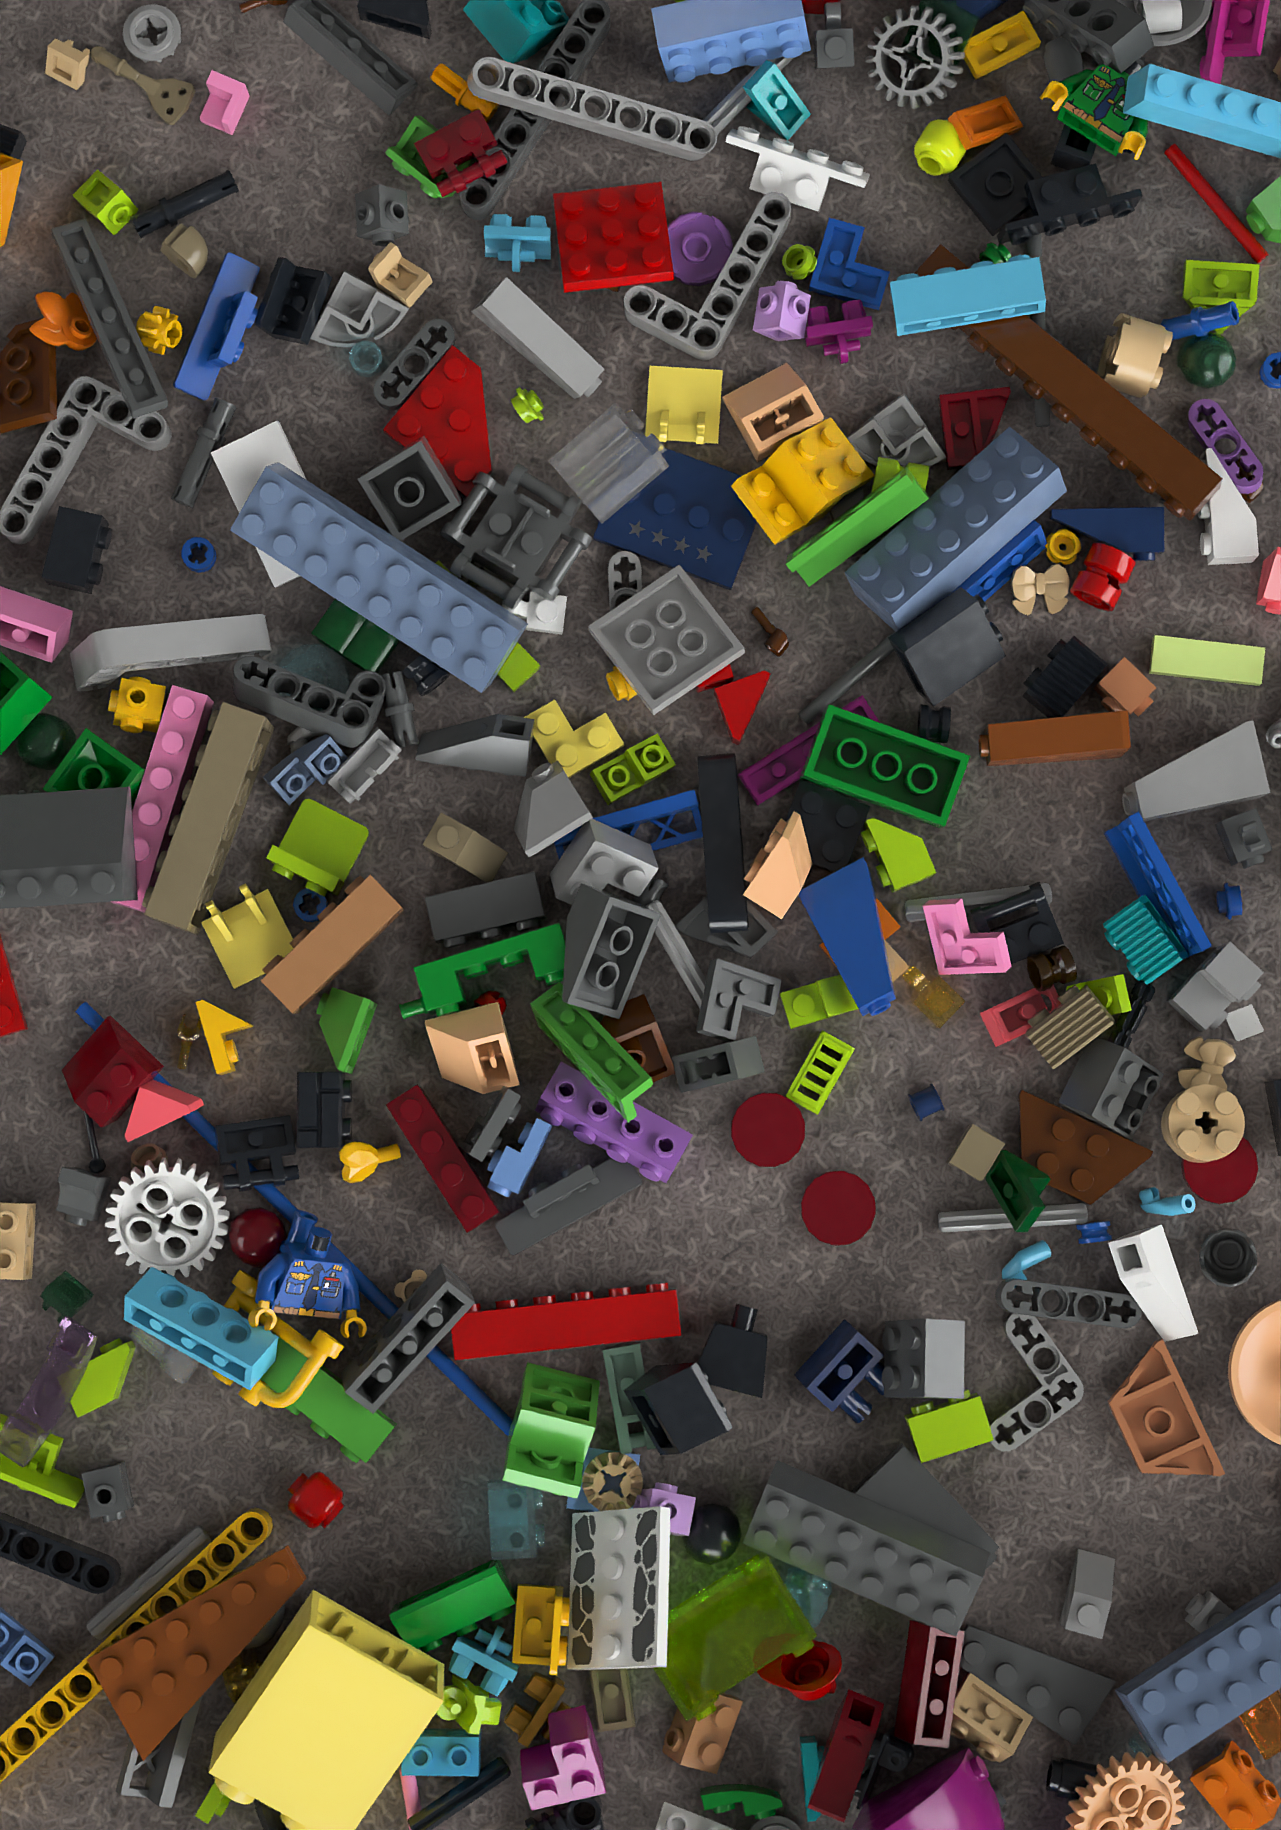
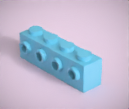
M1029 255L1014 256L1008 262L993 264L991 261H982L973 264L969 269L957 271L953 267L941 268L936 270L933 275L921 277L914 273L899 276L897 281L890 282L897 336L1045 312L1046 307L1039 257L1030 258Z

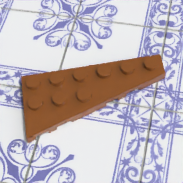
M288 1545L103 1648L87 1659L143 1761L307 1579Z

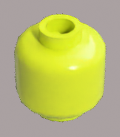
M942 119L930 121L914 146V154L919 167L926 173L935 176L952 173L967 151L959 140L958 133L952 123Z

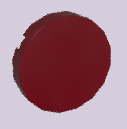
M760 1093L748 1098L737 1108L731 1121V1137L736 1150L746 1161L759 1167H776L789 1162L800 1151L805 1139V1121L800 1109L790 1099L777 1093Z
M1242 1137L1238 1147L1227 1156L1204 1163L1190 1162L1182 1158L1181 1168L1184 1181L1196 1196L1204 1201L1222 1204L1235 1202L1249 1192L1256 1181L1258 1162L1251 1144Z
M845 1171L826 1172L816 1177L805 1189L801 1201V1216L807 1230L819 1241L833 1246L849 1245L861 1239L871 1228L876 1215L875 1198L869 1186L857 1175Z

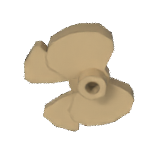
M1053 564L1044 573H1034L1027 566L1020 565L1013 571L1010 583L1012 594L1016 598L1012 600L1013 606L1018 612L1030 615L1035 604L1036 594H1043L1049 613L1055 614L1061 611L1068 602V598H1065V596L1068 594L1070 582L1066 568L1059 564Z
M1201 1036L1189 1040L1184 1047V1051L1192 1058L1202 1061L1201 1068L1180 1069L1178 1071L1180 1084L1185 1090L1197 1085H1214L1227 1091V1084L1222 1073L1223 1067L1232 1062L1236 1057L1232 1045L1220 1039H1206L1203 1041Z

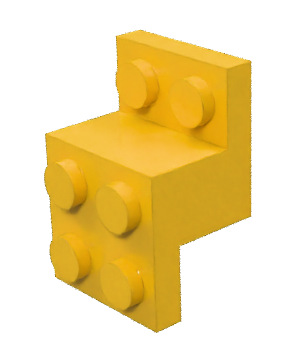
M830 417L783 442L762 466L739 477L731 487L773 544L776 545L822 519L845 495L867 484L875 475Z

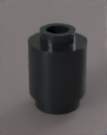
M1061 1758L1060 1761L1051 1760L1047 1772L1046 1790L1054 1792L1056 1797L1079 1800L1080 1795L1075 1791V1788H1086L1088 1783L1084 1776L1088 1774L1095 1778L1098 1775L1097 1766L1066 1758Z

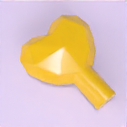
M353 1141L344 1145L339 1151L340 1161L344 1164L341 1171L342 1178L349 1183L361 1182L375 1171L379 1163L401 1158L398 1144L378 1149L364 1142Z

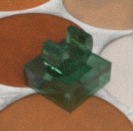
M65 1270L44 1289L40 1297L45 1300L42 1308L46 1311L52 1306L61 1314L57 1321L63 1323L66 1320H70L85 1307L94 1294Z

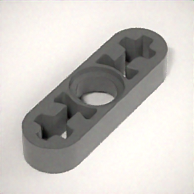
M433 319L427 322L376 380L373 392L377 403L382 408L395 410L402 407L451 346L455 345L454 329L449 322L443 319ZM433 330L437 333L445 330L444 335L447 341L444 344L438 341L432 346L431 353L435 356L431 359L428 353L423 348L418 347V345L423 343L424 347L427 348L433 340L430 333ZM416 355L424 359L425 367L420 373L411 374L405 370V361L410 356ZM397 370H399L405 380L412 382L409 386H406L404 381L398 385L397 393L399 396L396 399L392 396L387 399L383 398L385 393L382 388L385 385L393 387L399 380L398 376L394 374Z

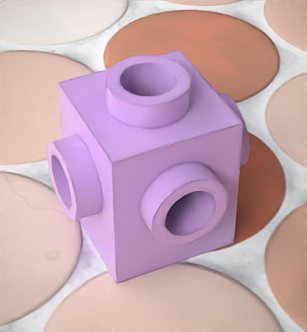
M777 281L774 286L759 288L753 331L775 341L804 338L811 295L798 290L797 285L789 281Z
M655 1483V1488L642 1489L641 1495H637L633 1508L668 1507L670 1508V1535L689 1536L696 1497L677 1494V1486L664 1483Z

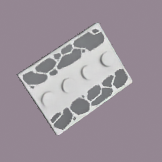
M656 1506L572 1514L567 1669L599 1670L667 1667L670 1508Z

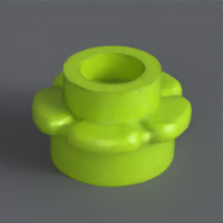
M801 244L789 247L782 259L786 274L789 277L792 276L794 280H802L809 276L817 265V258L814 256L815 250L810 246H803Z

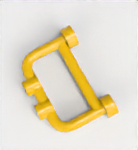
M239 1269L231 1281L236 1288L223 1306L237 1312L241 1307L250 1314L253 1310L258 1309V1304L255 1303L258 1280ZM261 1314L259 1322L265 1325L266 1318ZM276 1315L277 1322L271 1331L308 1359L285 1391L276 1393L265 1382L259 1380L251 1390L242 1386L238 1395L255 1407L258 1406L260 1401L272 1408H285L292 1405L302 1395L327 1357L330 1356L336 1359L344 1345L321 1329L317 1331L310 1341ZM213 1370L212 1375L228 1386L232 1385L234 1381Z

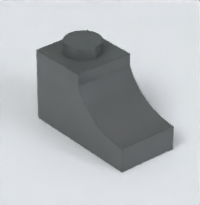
M756 1036L672 1056L680 1093L765 1072Z
M62 1167L57 1180L60 1185V1193L56 1211L66 1214L65 1221L81 1226H86L87 1221H98L111 1177L78 1167Z

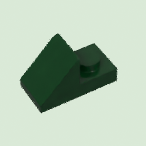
M1001 1150L985 1176V1180L1015 1232H1028L1045 1208L1040 1194L1051 1178L1011 1152Z

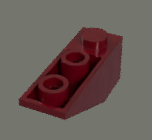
M848 1689L836 1711L807 1808L844 1823L875 1738L884 1703Z

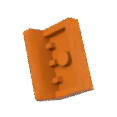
M1233 1740L1225 1745L1222 1754L1197 1768L1189 1778L1231 1830H1256L1274 1819L1281 1803V1798L1274 1784L1261 1775L1254 1766L1250 1755L1240 1749Z

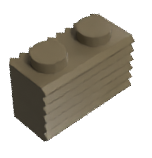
M1076 985L1072 986L1057 998L1061 1003L1050 1013L1044 1008L1027 1021L1031 1027L1026 1031V1036L1053 1069L1065 1062L1115 1022L1087 985L1083 986L1080 990Z

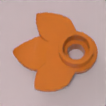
M40 292L36 294L35 300L44 318L35 322L30 327V332L53 346L66 344V346L76 351H83L94 345L97 337L78 295L70 293L64 299L54 292Z

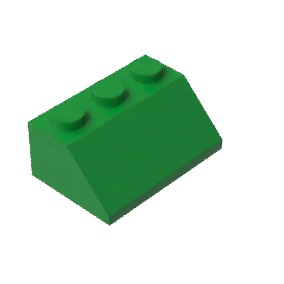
M499 1557L395 1604L389 1613V1617L403 1641L417 1649L420 1648L422 1652L426 1653L442 1645L441 1638L455 1632L456 1636L460 1637L477 1629L476 1622L490 1616L491 1620L495 1621L513 1612L511 1606L516 1604L517 1597Z

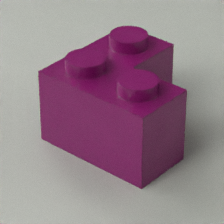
M583 1705L549 1713L550 1743L520 1750L522 1785L531 1811L606 1793L603 1759L586 1706Z

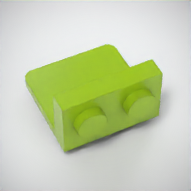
M305 799L301 803L279 847L272 845L266 858L274 864L272 871L292 880L293 876L297 875L307 880L305 885L307 889L323 897L326 896L327 892L338 896L369 837V831L365 826L312 799Z

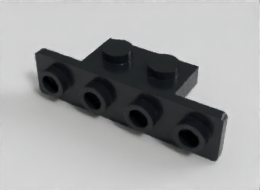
M1096 163L1029 180L1024 188L1034 216L1005 224L997 235L999 244L1011 241L1012 245H1018L1027 242L1033 235L1044 232L1046 236L1056 235L1063 232L1067 226L1078 223L1080 227H1086L1097 223L1101 217L1113 215L1114 218L1124 217L1135 210L1134 208L1143 195L1141 189H1136L1107 197Z

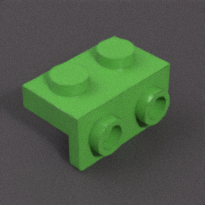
M415 116L397 145L388 147L385 154L393 160L391 164L397 171L406 176L412 175L420 181V188L426 194L436 199L438 197L442 198L436 183L448 178V176L444 173L432 179L414 145L415 142L438 131V129L422 116ZM472 158L456 168L458 171H461L474 164L477 160ZM456 191L444 197H452L456 193Z

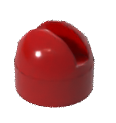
M487 991L474 1000L475 1007L498 1002L502 1015L507 1006L506 999L504 997L499 998L500 993L497 991Z

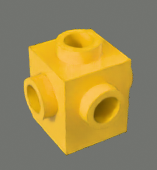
M143 677L121 678L119 690L111 689L108 711L115 712L113 725L120 726L122 730L130 733H141L142 731L157 733L166 686L151 684L150 680Z

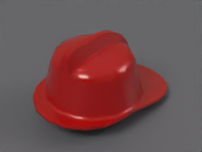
M793 1634L766 1639L756 1649L753 1660L755 1670L763 1680L772 1685L789 1689L795 1697L804 1701H814L823 1698L828 1693L834 1694L837 1688L836 1677L839 1675L843 1663L840 1652L833 1645Z

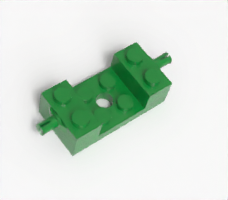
M557 923L413 967L422 996L419 999L399 1004L403 1019L422 1013L437 1014V1017L460 1012V1006L467 1005L460 975L464 974L467 980L488 974L487 967L499 963L503 969L524 963L523 956L525 955L530 956L538 982L545 981L547 986L556 985L558 982L563 983L566 942L560 924Z

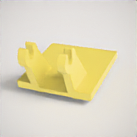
M649 366L645 439L659 440V442L681 441L696 442V444L703 445L704 443L718 444L723 370Z
M246 883L239 886L245 901L220 912L211 900L205 903L207 910L211 913V917L201 922L234 989L264 975L263 968L279 954L284 958L294 949L290 945L293 937L269 889L254 895Z

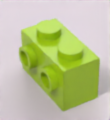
M969 1389L964 1390V1399H948V1402L935 1406L933 1401L922 1402L911 1407L912 1413L904 1415L917 1458L921 1463L994 1440L981 1397L977 1393L970 1394Z

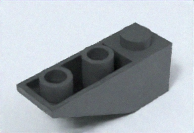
M495 714L424 733L421 735L415 760L429 762L434 765L443 764L463 767L469 770H483L502 773L508 776L526 777L531 757L534 719Z

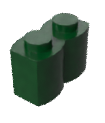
M334 599L311 633L316 640L361 670L376 673L381 670L399 643L396 637L337 599Z

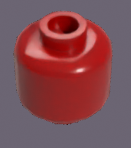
M321 1471L314 1472L309 1477L302 1473L288 1489L292 1494L288 1502V1509L311 1529L317 1528L320 1525L325 1529L345 1507L341 1502L344 1496L342 1489Z

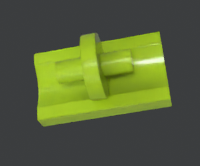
M453 1674L451 1680L453 1685L444 1686V1702L436 1714L447 1721L455 1720L468 1734H479L481 1724L498 1725L502 1702L497 1698H489V1692L480 1686H475L468 1679Z

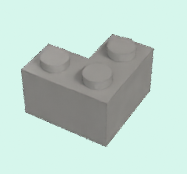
M590 819L582 825L551 871L550 877L556 898L572 905L581 883L603 890L608 883L639 897L659 867L650 844L597 820Z
M1227 942L1216 947L1167 1002L1199 1032L1207 1030L1208 1027L1214 1031L1229 1015L1224 1010L1232 1002L1240 1003L1243 999L1247 1001L1260 988L1261 984L1257 980L1264 972L1232 942Z

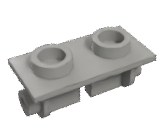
M377 727L326 782L348 803L351 804L355 799L359 801L361 799L360 796L375 781L373 778L377 774L381 775L394 760L397 761L399 759L397 755L402 750Z

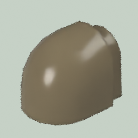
M183 223L179 224L162 242L161 252L191 278H196L201 273L208 261V248L205 239L193 226L187 228Z

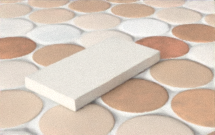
M275 421L211 452L239 513L266 466L279 462L306 479L279 421ZM256 547L275 588L300 577V575Z

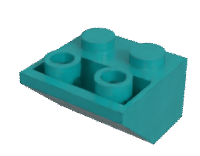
M469 0L463 9L503 60L510 63L529 59L556 38L570 19L564 12L563 6L556 0Z

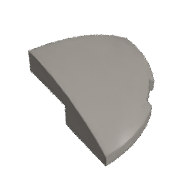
M344 270L312 333L311 339L335 347H355L356 342H344L370 337L378 340L399 324L409 308L380 289Z
M904 393L846 437L861 458L873 465H877L878 457L898 460L900 465L905 466L909 462L931 466L947 457Z

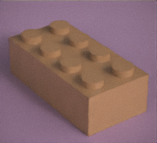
M361 875L357 877L344 890L348 895L347 898L339 905L334 902L329 904L317 916L321 921L312 931L306 928L302 930L290 942L294 949L283 958L282 955L278 954L263 968L262 971L266 976L261 982L292 1014H298L404 911L401 905L371 875L366 879Z

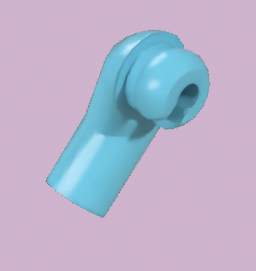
M1156 1187L1147 1188L1139 1192V1198L1142 1202L1140 1207L1146 1213L1175 1216L1191 1213L1195 1209V1200L1190 1194L1160 1199L1159 1190Z
M1041 1240L1018 1251L1002 1269V1279L1015 1278L1027 1280L1023 1270L1051 1257V1250L1048 1244Z

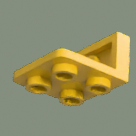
M518 1584L512 1663L550 1666L549 1675H557L558 1665L566 1666L568 1636H560L561 1626H569L570 1597H563V1587Z

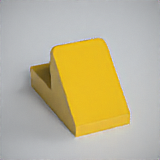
M197 1001L196 1006L216 1074L224 1075L236 1071L234 1062L239 1061L238 1052L233 1039L227 1041L226 1035L254 1027V1025L207 1001Z

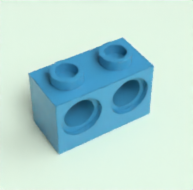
M425 1728L401 1762V1776H479L481 1770L482 1729H480L479 1734H468L464 1729Z

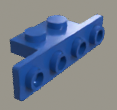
M231 252L225 254L173 382L175 388L202 401L207 400L220 368L238 361L244 348V342L241 341L244 331L253 325L258 313V309L254 308L258 297L251 294V291L260 271L259 266Z

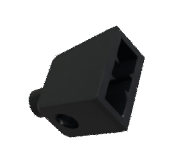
M736 1304L731 1325L715 1321L697 1361L698 1366L707 1374L709 1385L762 1398L768 1336L753 1331L758 1309Z

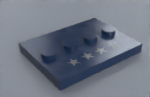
M632 436L593 540L622 551L632 552L638 557L671 569L680 564L687 575L732 590L757 521L731 487L741 475Z

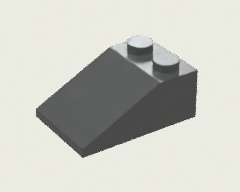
M581 883L567 917L562 1001L619 1019L661 914L632 900Z

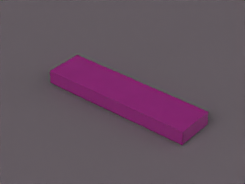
M863 695L841 708L880 723ZM819 723L738 774L739 779L757 806L801 779L800 776Z

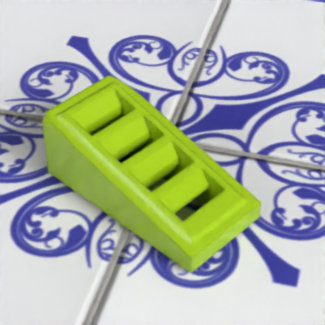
M822 1030L785 1097L818 1115L855 1048ZM822 1045L841 1054L840 1060L837 1061L821 1052ZM815 1058L835 1068L832 1074L813 1065L812 1063ZM809 1071L827 1081L825 1087L823 1088L805 1078L807 1072ZM800 1084L818 1093L820 1096L817 1101L797 1091Z

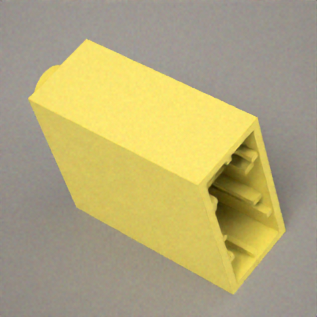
M312 1590L215 1733L209 1773L214 1775V1781L218 1789L231 1800L241 1804H251L254 1799H257L279 1811L284 1825L289 1830H355L444 1702V1664L319 1592Z

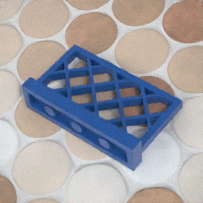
M1139 811L1126 818L1117 826L1104 832L1137 896L1146 895L1188 952V957L1211 947L1210 941Z

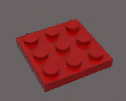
M662 182L553 194L564 293L674 280Z

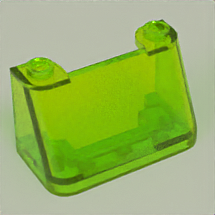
M759 1552L668 1611L667 1667H653L685 1720L688 1721L695 1717L697 1721H700L717 1709L714 1703L719 1699V1695L782 1654L793 1653L795 1657L804 1654L815 1645L812 1640L817 1637V1633L767 1553Z

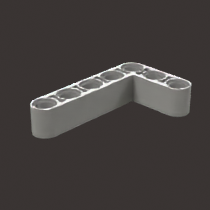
M771 192L763 196L699 313L648 286L635 285L629 288L624 296V315L627 321L696 359L705 361L716 357L789 225L791 215L789 199L778 192ZM770 208H776L782 211L783 217L778 220H772L765 215V212ZM758 239L763 241L767 247L762 251L756 252L751 250L747 244L752 240ZM735 271H743L748 274L749 279L744 283H736L730 278V275ZM636 300H644L650 305L647 311L641 313L635 312L630 306ZM719 302L729 304L732 310L726 315H720L714 312L712 307ZM668 317H676L683 324L675 330H670L663 325V321ZM700 334H709L714 338L715 342L708 347L698 345L695 339Z
M82 376L75 379L57 408V419L49 422L0 509V532L12 543L18 545L26 544L33 539L98 423L148 450L159 451L166 448L172 437L171 429L164 417L155 411L132 418L129 411L125 419L121 421L112 420L116 409L120 407L128 408L122 393L92 377ZM89 390L96 391L97 395L93 402L89 404L80 403L84 392ZM70 422H77L79 424L75 434L71 436L63 435V429L66 424ZM152 424L161 425V431L156 437L147 438L144 436L148 426ZM52 454L61 455L57 466L53 468L45 467V461L48 456ZM38 485L43 487L42 495L38 499H27V493L30 488ZM22 517L25 519L24 527L20 531L13 533L9 531L10 523L15 518Z
M251 614L100 630L90 634L70 652V660L76 690L91 691L93 690L92 686H97L98 689L109 686L127 671L239 660L245 656H254L255 653L264 656L271 653L272 649L265 615Z

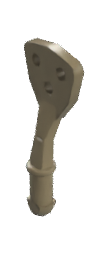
M94 46L90 50V57L95 63H100L114 71L115 75L123 76L138 84L147 93L154 111L168 125H174L188 110L195 94V88L191 83L174 78L155 80L139 73L127 63V60L116 57L106 51L105 47ZM185 90V95H180L181 91ZM165 93H168L169 96L164 99L163 95ZM169 110H174L173 114H168Z

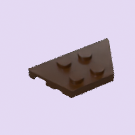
M1020 1090L1018 1094L1020 1113L1019 1138L1021 1142L1020 1159L1047 1174L1051 1178L1048 1186L1088 1205L1093 1204L1148 1160L1154 1152L1028 1092Z

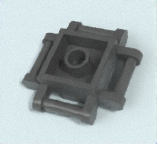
M519 463L514 467L504 486L497 483L488 474L478 472L473 480L474 487L452 521L445 523L440 531V535L444 539L462 549V552L454 560L449 572L459 578L463 575L505 600L504 605L513 610L517 607L524 594L530 590L547 600L554 601L560 592L558 586L581 550H586L592 541V538L586 532L569 525L580 508L582 500L573 495L571 497L564 495L527 473L528 468ZM522 486L561 509L562 512L556 518L550 514L549 509L522 493L517 495L516 491ZM488 494L495 501L473 535L469 537L463 533V529L485 495ZM564 539L569 542L547 578H539L538 576L561 540ZM473 560L474 562L478 563L479 565L483 566L489 571L495 573L496 575L510 582L514 586L510 587L509 585L498 580L497 578L493 577L492 575L488 574L482 569L471 564V561Z

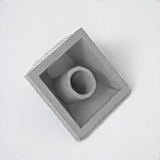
M558 760L552 764L545 763L540 765L532 772V777L528 778L525 782L514 831L528 858L593 818Z

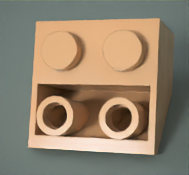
M788 363L722 397L757 462L773 454L786 440L819 424L824 419L807 385Z
M794 811L787 822L782 818L778 821L766 845L759 850L744 877V880L749 882L743 895L781 919L801 891L812 866L800 814Z
M498 1002L424 1020L442 1078L481 1094L501 1090L503 1085L507 1088L520 1085L513 1052Z

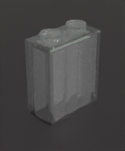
M614 403L548 460L601 524L669 467L661 455L666 451L662 443L653 433L646 437L641 431L645 425L631 409L625 413L617 403Z

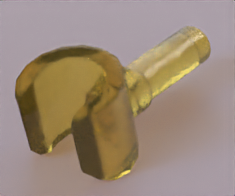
M186 1014L180 1020L177 1033L182 1039L177 1065L179 1069L187 1068L190 1048L193 1041L198 1038L202 1028L200 1017L194 1029H190L185 1025Z

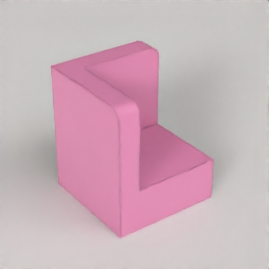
M212 70L206 82L210 95L200 115V121L233 135L250 95L244 83Z

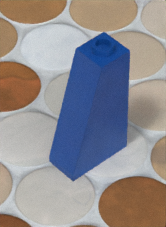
M864 857L802 889L798 896L862 1016L868 1013L871 1016H875L887 1010L891 1006L890 1002L895 1000L896 997L872 877Z

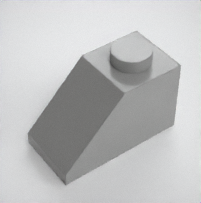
M1077 1548L1059 1621L1064 1629L1100 1639L1103 1638L1112 1602L1115 1558Z

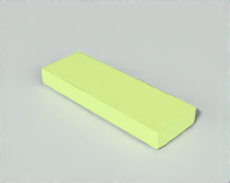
M1154 635L1152 638L1149 674L1260 686L1263 677L1265 647Z

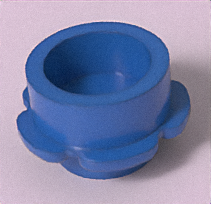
M1224 883L1223 891H1216L1218 913H1226L1227 919L1231 920L1232 916L1242 915L1241 890L1239 885L1228 886V883Z

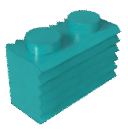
M1146 895L1137 898L1103 923L1104 928L1107 929L1104 934L1109 944L1115 950L1121 949L1129 960L1126 965L1130 973L1138 981L1143 979L1147 985L1189 956Z

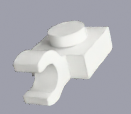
M530 591L529 602L521 600L514 610L504 605L505 600H503V608L520 619H527L528 625L526 630L563 634L567 596L557 595L554 601H550Z

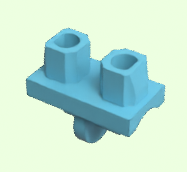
M507 214L492 215L490 225H484L485 257H497L498 261H512V272H520L521 262H535V259L551 260V228H547L544 216L531 215L526 218V227L512 226V217H509Z
M497 1626L493 1635L479 1628L475 1639L486 1644V1648L465 1636L457 1637L452 1647L454 1653L448 1670L461 1678L467 1679L474 1663L487 1668L488 1671L480 1687L498 1696L508 1681L513 1682L518 1673L519 1665L494 1652V1650H497L508 1656L513 1647L500 1639L505 1629Z

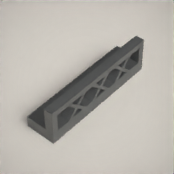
M202 1696L144 1761L140 1755L138 1756V1751L131 1738L129 1739L115 1792L119 1795L148 1798L160 1807H173ZM145 1763L149 1770L145 1787L130 1785L133 1772Z

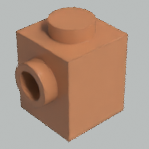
M1124 657L1093 689L1104 698L1101 703L1108 712L1128 710V715L1133 712L1139 717L1154 702L1149 695L1156 687Z

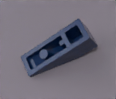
M1164 507L1051 509L1050 520L1099 543L1114 547L1125 554H1133L1134 561H1155V554L1165 552Z

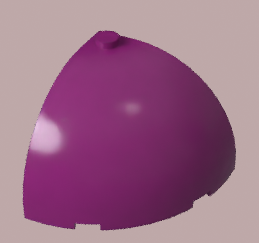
M967 1747L869 1799L863 1805L851 1830H1005L997 1796L987 1779L989 1777L987 1767L979 1756L974 1757L970 1748Z

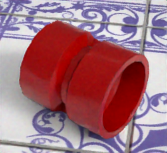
M1093 543L1083 562L1087 569L1078 572L1070 592L1077 599L1097 609L1113 611L1122 593L1119 585L1127 583L1136 563L1129 555L1114 547L1102 543Z

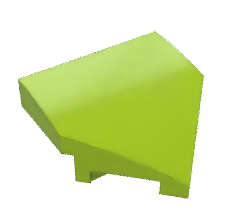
M1185 260L1182 298L1192 309L1197 307L1208 309L1233 301L1237 306L1240 317L1257 302L1260 264ZM1229 326L1218 328L1213 331L1219 336Z

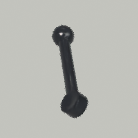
M84 1112L92 1155L89 1169L93 1173H101L105 1170L106 1164L99 1157L93 1119Z

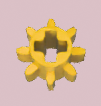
M154 306L153 313L145 311L139 317L136 331L143 346L148 347L149 352L164 355L166 347L174 349L178 345L182 337V326L177 321L178 315L171 314L170 309Z

